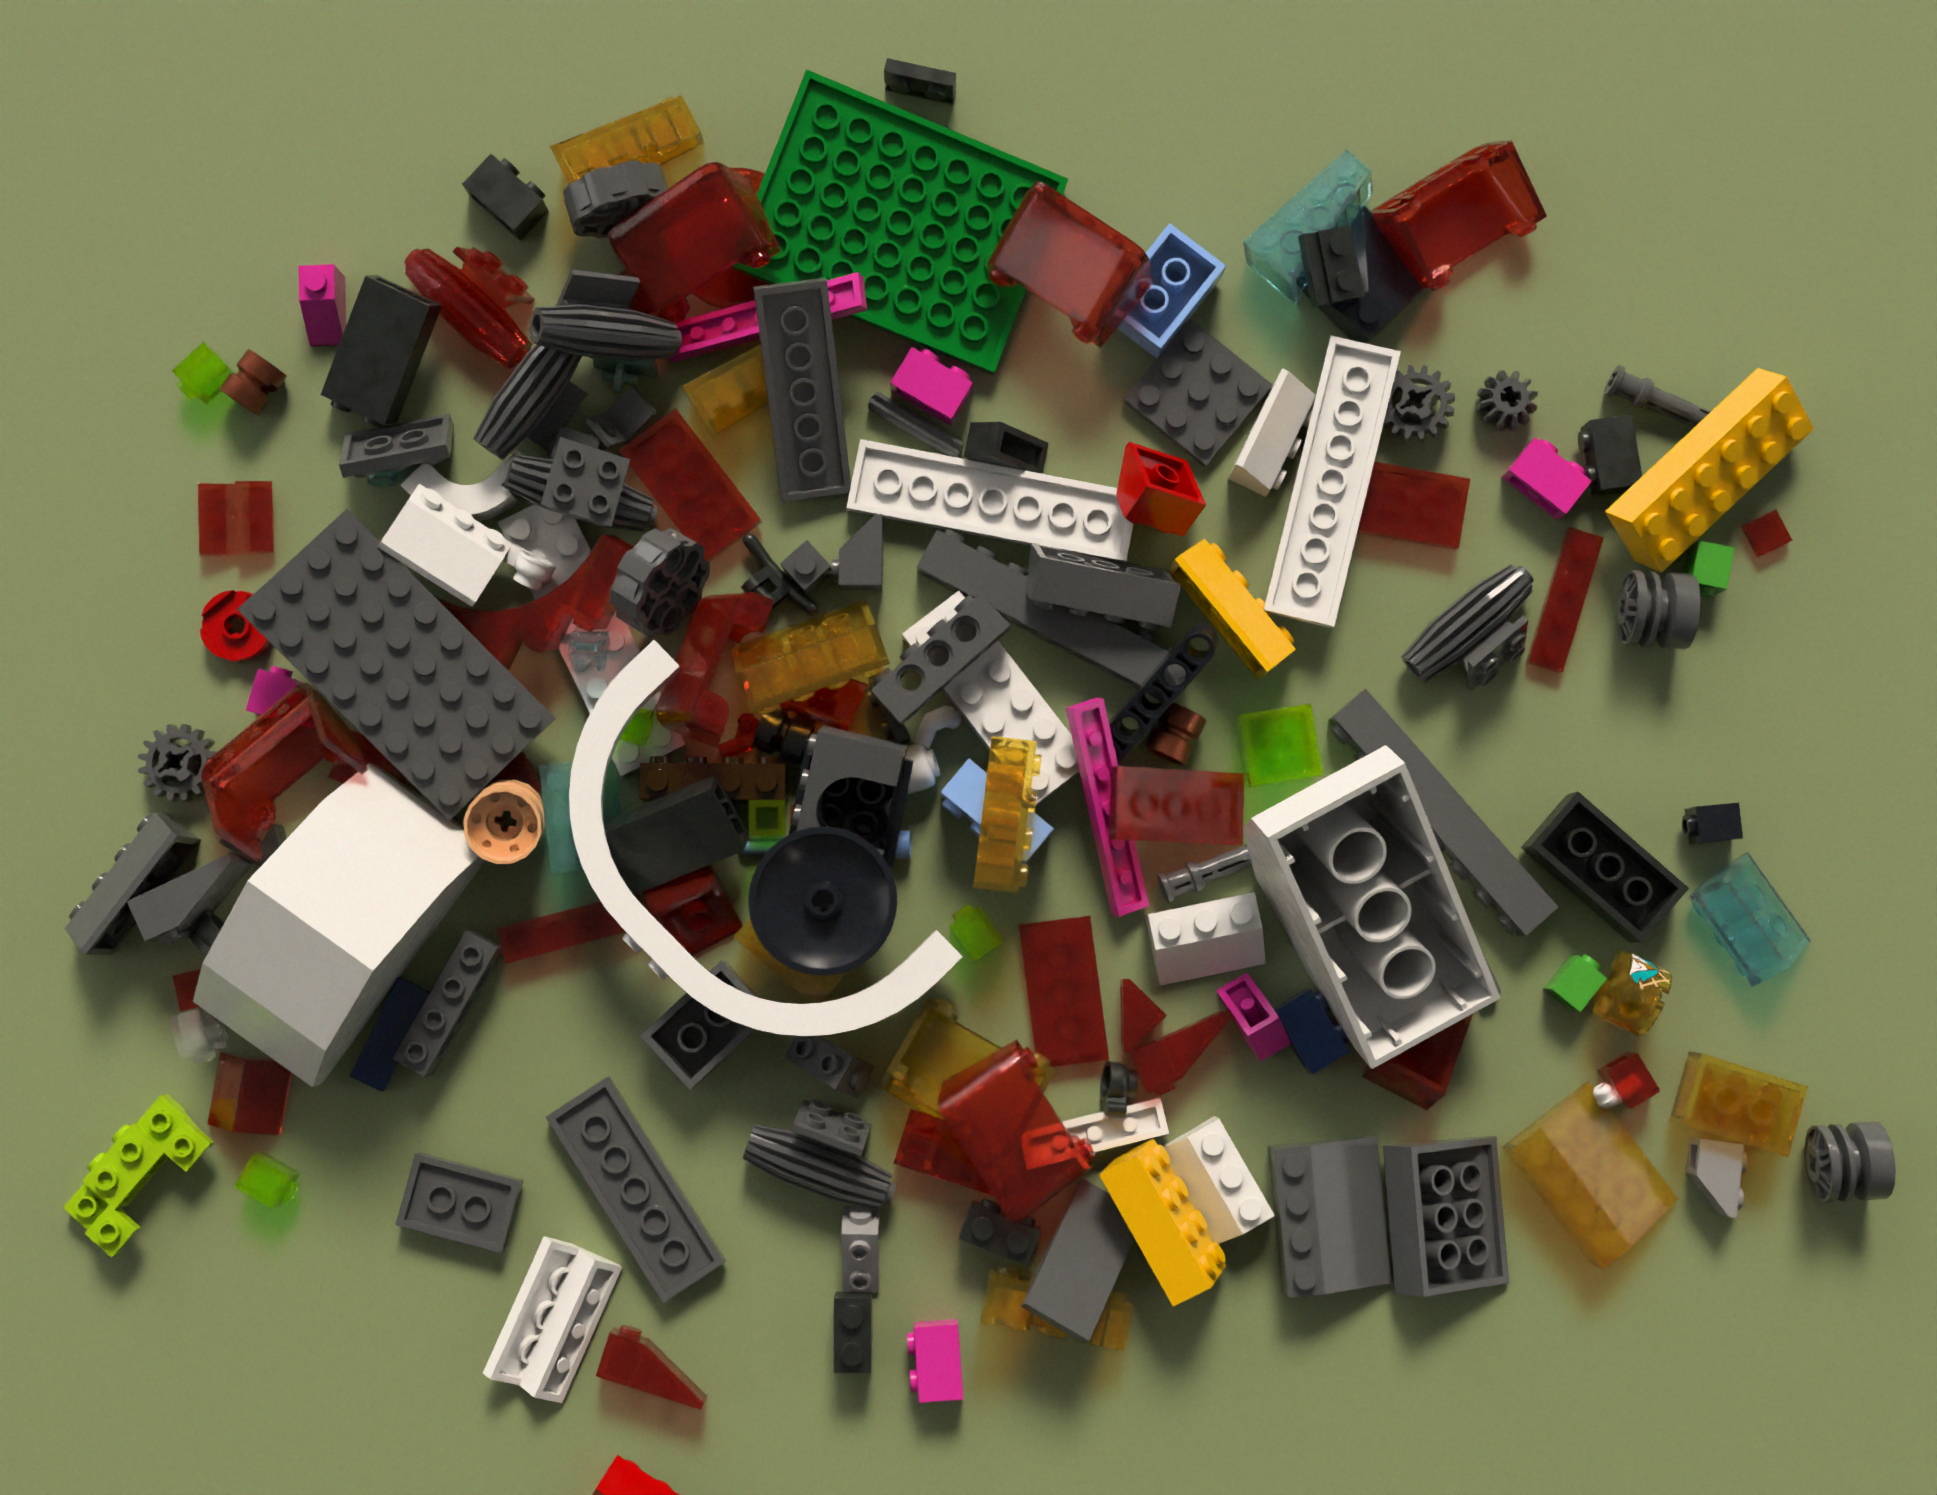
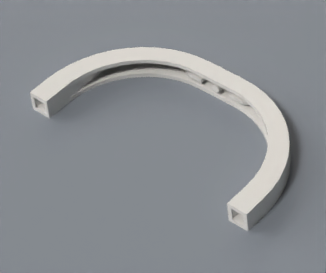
M653 640L612 680L596 702L579 738L570 777V822L581 866L603 906L626 931L622 939L636 954L643 949L652 958L647 965L662 980L669 976L686 993L711 1011L733 1022L760 1031L793 1036H819L847 1032L885 1019L917 1000L963 957L937 930L890 974L868 988L837 1000L822 1003H780L744 993L708 972L646 910L629 890L616 868L606 839L603 821L604 784L615 747L627 726L645 704L680 672V666Z

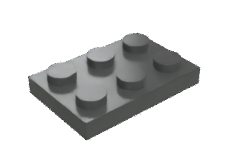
M445 414L346 433L339 462L343 478L350 476L364 478L376 471L386 469L400 471L412 464L423 462L426 464H436L445 458H449L454 428L451 415Z
M420 1152L415 1153L395 1225L502 1253L505 1249L523 1180Z

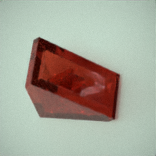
M1120 979L1121 1051L1127 1053L1132 1052L1167 1015L1130 979Z

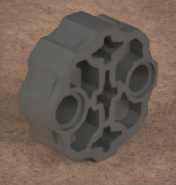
M627 161L610 167L598 168L584 174L576 182L568 184L563 191L564 202L573 232L580 237L607 238L651 225L656 219L667 215L672 209L670 203L672 199L663 169L655 162Z
M668 528L665 531L653 529L642 535L640 541L631 550L627 551L617 567L615 582L610 588V604L615 606L616 617L650 638L656 634L666 636L678 629L681 622L689 614L693 613L702 598L705 582L709 578L710 562L704 556L705 548L672 528Z

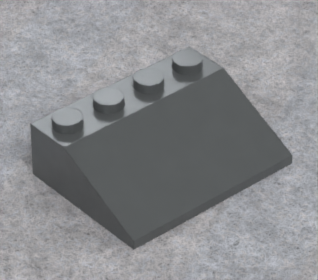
M1377 1136L1268 1145L1282 1292L1288 1298L1325 1295L1392 1283Z
M1496 1136L1383 1145L1395 1293L1428 1297L1509 1283Z

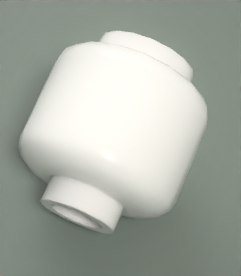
M921 743L908 746L905 758L914 761L908 788V794H912L933 787L936 777L940 776V769L933 749L927 750Z

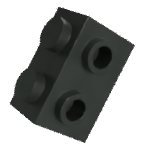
M982 1198L981 1202L972 1200L959 1232V1239L1028 1266L1041 1234L1040 1227L1035 1225L1036 1219L1017 1211L1015 1216L1002 1212V1205L986 1198Z

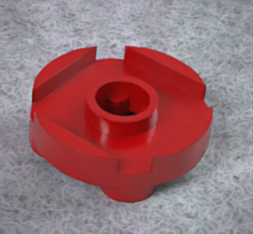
M234 590L224 591L214 596L205 605L201 615L203 620L200 636L204 645L214 655L235 663H242L258 657L270 645V642L237 610L253 595L252 593ZM233 618L239 621L245 620L246 624L243 626L244 631L241 634L237 632L230 633L229 630L233 627L230 621Z

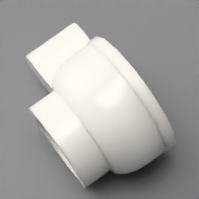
M511 544L504 559L506 563L515 567L516 573L513 577L515 581L538 591L542 584L552 577L557 568L555 564L547 559L531 553L516 544Z

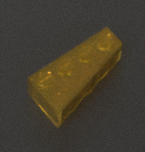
M682 95L675 98H665L655 106L549 147L568 184H571L590 171L614 166L621 162H655L661 166L703 145L704 140Z
M760 343L751 350L682 386L691 405L712 438L768 404Z
M992 736L973 889L1018 894L1019 886L1026 887L1028 865L1022 864L1023 849H1031L1033 828L1026 827L1028 813H1035L1037 791H1031L1032 777H1039L1042 755L1035 754L1037 741Z
M998 1265L997 1271L989 1269L980 1308V1323L993 1325L994 1319L997 1318L1002 1319L1001 1323L1009 1326L1010 1329L1025 1332V1330H1030L1031 1325L1038 1327V1332L1046 1336L1059 1339L1067 1337L1065 1332L1020 1307L1033 1279L1019 1276L1020 1270L1008 1266ZM1111 1291L1093 1334L1086 1344L1124 1351L1134 1308L1131 1302L1126 1301L1127 1295Z

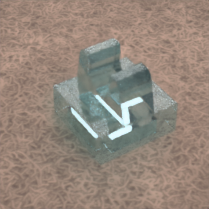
M609 631L572 633L568 645L569 660L574 661L577 671H584L585 659H594L597 663V670H604L610 646Z

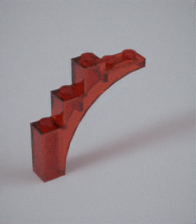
M601 535L588 558L568 580L547 595L519 607L501 611H480L456 606L438 597L435 598L507 670H510L522 643L538 653L558 650L571 622L588 632H592L593 629H607L616 611L615 606L610 604V588L615 582L617 567L621 559L634 546L615 535Z

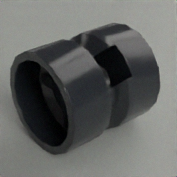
M768 704L757 727L752 748L770 755L778 751L781 759L801 765L806 740L814 733L816 722L798 715L791 719L787 711Z

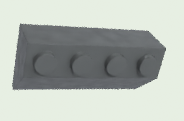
M1031 544L1026 592L1030 600H1034V605L1046 609H1055L1056 605L1069 607V612L1081 616H1090L1091 612L1104 614V619L1117 623H1125V619L1139 621V626L1152 630H1159L1160 625L1171 627L1181 585L1169 571Z
M154 812L153 815L146 816L138 825L137 832L139 833L130 844H125L115 855L114 860L116 863L110 871L101 874L93 883L92 890L94 891L86 902H80L70 913L69 918L71 921L65 927V930L79 950L86 955H112L136 924L127 901L167 883L199 843L200 838L168 814Z

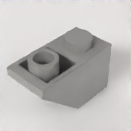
M1689 1136L1686 1164L1687 1175L1718 1214L1737 1218V1211L1742 1208L1744 1193L1742 1188H1740L1741 1173H1745L1748 1161L1747 1153L1744 1152V1144Z

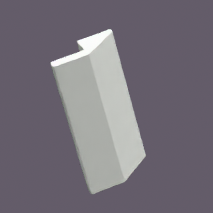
M544 1236L483 1374L491 1380L519 1385L534 1398L563 1403L622 1266L572 1243Z

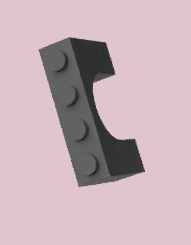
M822 726L818 730L817 735L811 734L807 747V755L812 756L809 770H803L799 790L805 791L802 805L796 804L792 817V825L797 826L796 831L811 827H828L823 819L821 802L825 789L837 780L854 777L896 787L901 780L908 745L827 726ZM876 848L884 856L885 850Z

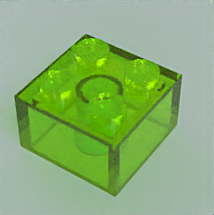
M1311 704L1240 714L1235 718L1246 789L1316 779L1323 775Z

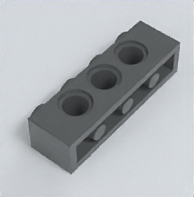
M981 593L975 598L971 595L964 598L954 608L957 614L947 623L944 619L937 622L927 632L930 638L920 647L916 643L911 645L899 657L903 661L893 671L887 667L872 681L875 684V687L871 689L873 696L900 726L905 724L1010 630V624ZM960 625H971L976 631L974 639L968 642L960 641L955 635V631ZM941 648L948 653L949 659L944 665L934 666L929 662L928 655L933 649ZM913 672L921 677V685L916 690L909 691L901 686V678L906 673Z
M465 930L395 1053L393 1060L423 1077L435 1074L502 956L505 947L476 931Z

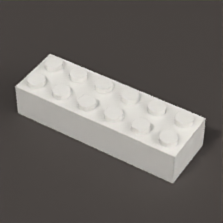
M960 591L956 592L902 633L903 641L907 646L910 647L916 643L920 647L930 638L927 632L937 622L944 619L947 623L957 614L954 608L965 598ZM963 624L956 629L955 635L960 641L968 642L974 639L976 631L971 625ZM999 641L993 644L942 690L1033 808L1080 772L1072 735ZM941 648L933 649L928 655L929 662L934 666H942L949 659L948 653Z

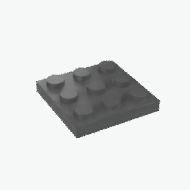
M1190 319L1128 393L1123 402L1206 468L1272 388L1273 384Z

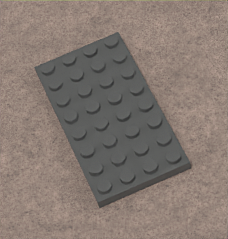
M346 509L237 610L450 821L556 718L400 561L378 548L380 541Z

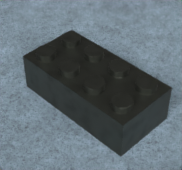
M1578 791L1567 794L1521 847L1629 943H1643L1689 889Z

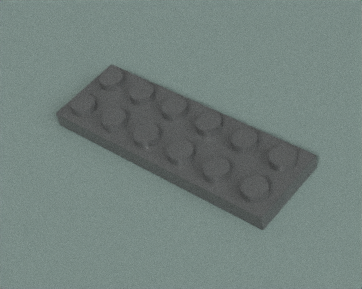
M818 278L753 287L781 501L787 502L849 493L851 478L827 279Z
M609 1076L546 1116V1119L662 1303L726 1262V1259Z

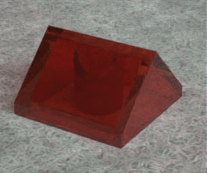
M802 660L780 701L779 707L787 711L788 714L812 720L817 725L851 732L866 694L865 689L868 688L869 684Z
M220 1052L207 1124L230 1132L281 1135L292 1072L274 1059Z

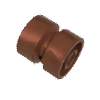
M247 349L236 364L239 369L238 373H230L219 390L253 414L259 416L270 401L267 394L269 392H276L287 375L252 350Z
M1172 703L1157 720L1160 724L1159 727L1152 728L1143 747L1167 761L1185 767L1194 749L1191 741L1199 738L1207 720L1186 707Z

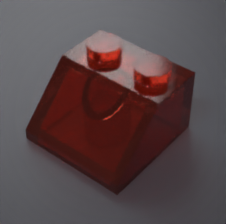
M711 864L643 892L651 915L691 956L745 929L728 893Z

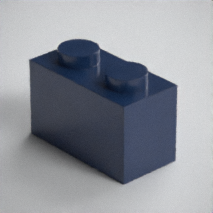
M1306 988L1273 1008L1281 1019L1291 1042L1290 1046L1307 1073L1314 1074L1350 1052L1345 1045L1349 1041L1347 1035L1338 1022L1333 1025L1326 1014L1330 1008L1319 991L1313 993L1311 989Z

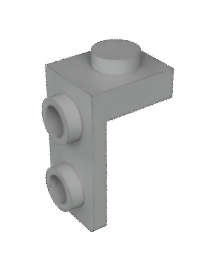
M860 1205L843 1207L841 1229L843 1292L877 1293L879 1291L880 1209Z

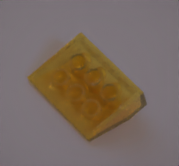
M866 599L732 647L736 675L750 712L759 711L760 714L772 712L780 707V703L790 699H794V701L806 700L815 694L814 691L827 686L829 689L842 687L849 682V678L860 674L864 677L876 675L883 671V666L890 664Z
M1586 1081L1504 1144L1502 1148L1592 1265L1603 1270L1629 1250L1678 1198L1612 1111L1604 1109L1597 1104V1099L1593 1095L1594 1088L1589 1081Z

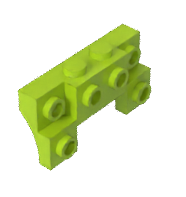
M168 1094L160 1095L137 1123L125 1124L115 1133L111 1139L114 1142L112 1147L106 1153L101 1152L89 1163L87 1169L90 1172L82 1180L84 1184L63 1207L66 1212L87 1229L84 1234L111 1258L117 1256L124 1244L141 1228L126 1214L122 1207L130 1204L168 1158L173 1160L185 1172L191 1171L195 1162L208 1147L215 1143L192 1121L185 1109Z

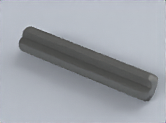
M875 392L869 400L868 409L946 456L958 457L963 449L962 441L880 392Z

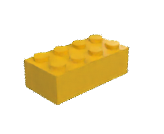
M1151 1138L1117 1156L1099 1176L1174 1307L1213 1286L1226 1267L1224 1263L1225 1255L1217 1242H1212L1206 1231L1207 1223L1202 1213L1198 1209L1194 1210L1188 1199L1189 1192L1184 1181L1180 1177L1176 1178L1169 1166L1171 1161L1166 1149L1162 1145H1158L1154 1138Z

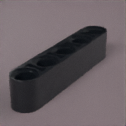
M1198 624L1190 628L1109 720L1118 764L1211 660L1218 645V636L1212 627L1206 624ZM1196 637L1203 638L1208 642L1209 649L1198 651L1192 646L1191 640ZM1172 664L1180 665L1185 670L1186 675L1174 677L1169 673L1168 666ZM1155 691L1159 693L1162 697V702L1157 704L1149 702L1145 697V692ZM1125 717L1134 718L1138 722L1139 728L1129 729L1125 727L1122 719Z

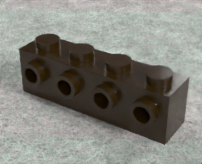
M650 756V763H640L639 799L645 802H651L716 774L731 802L788 803V766L786 764H779L780 758L758 757V763H743V757H722V763H707L708 757L689 756L686 757V763H671V757Z

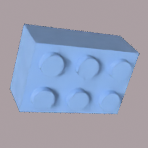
M1169 223L1106 302L1102 317L1158 359L1222 278L1226 265Z
M970 759L964 763L941 791V797L944 799L942 807L958 820L963 815L973 824L970 826V830L984 842L991 838L1001 846L998 849V853L1013 866L1017 861L1024 866L1054 829Z

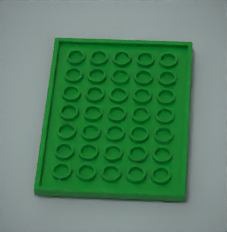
M806 69L730 260L729 268L770 285L818 278L831 280L859 272L864 278L867 311L848 315V317L993 375L1069 179Z

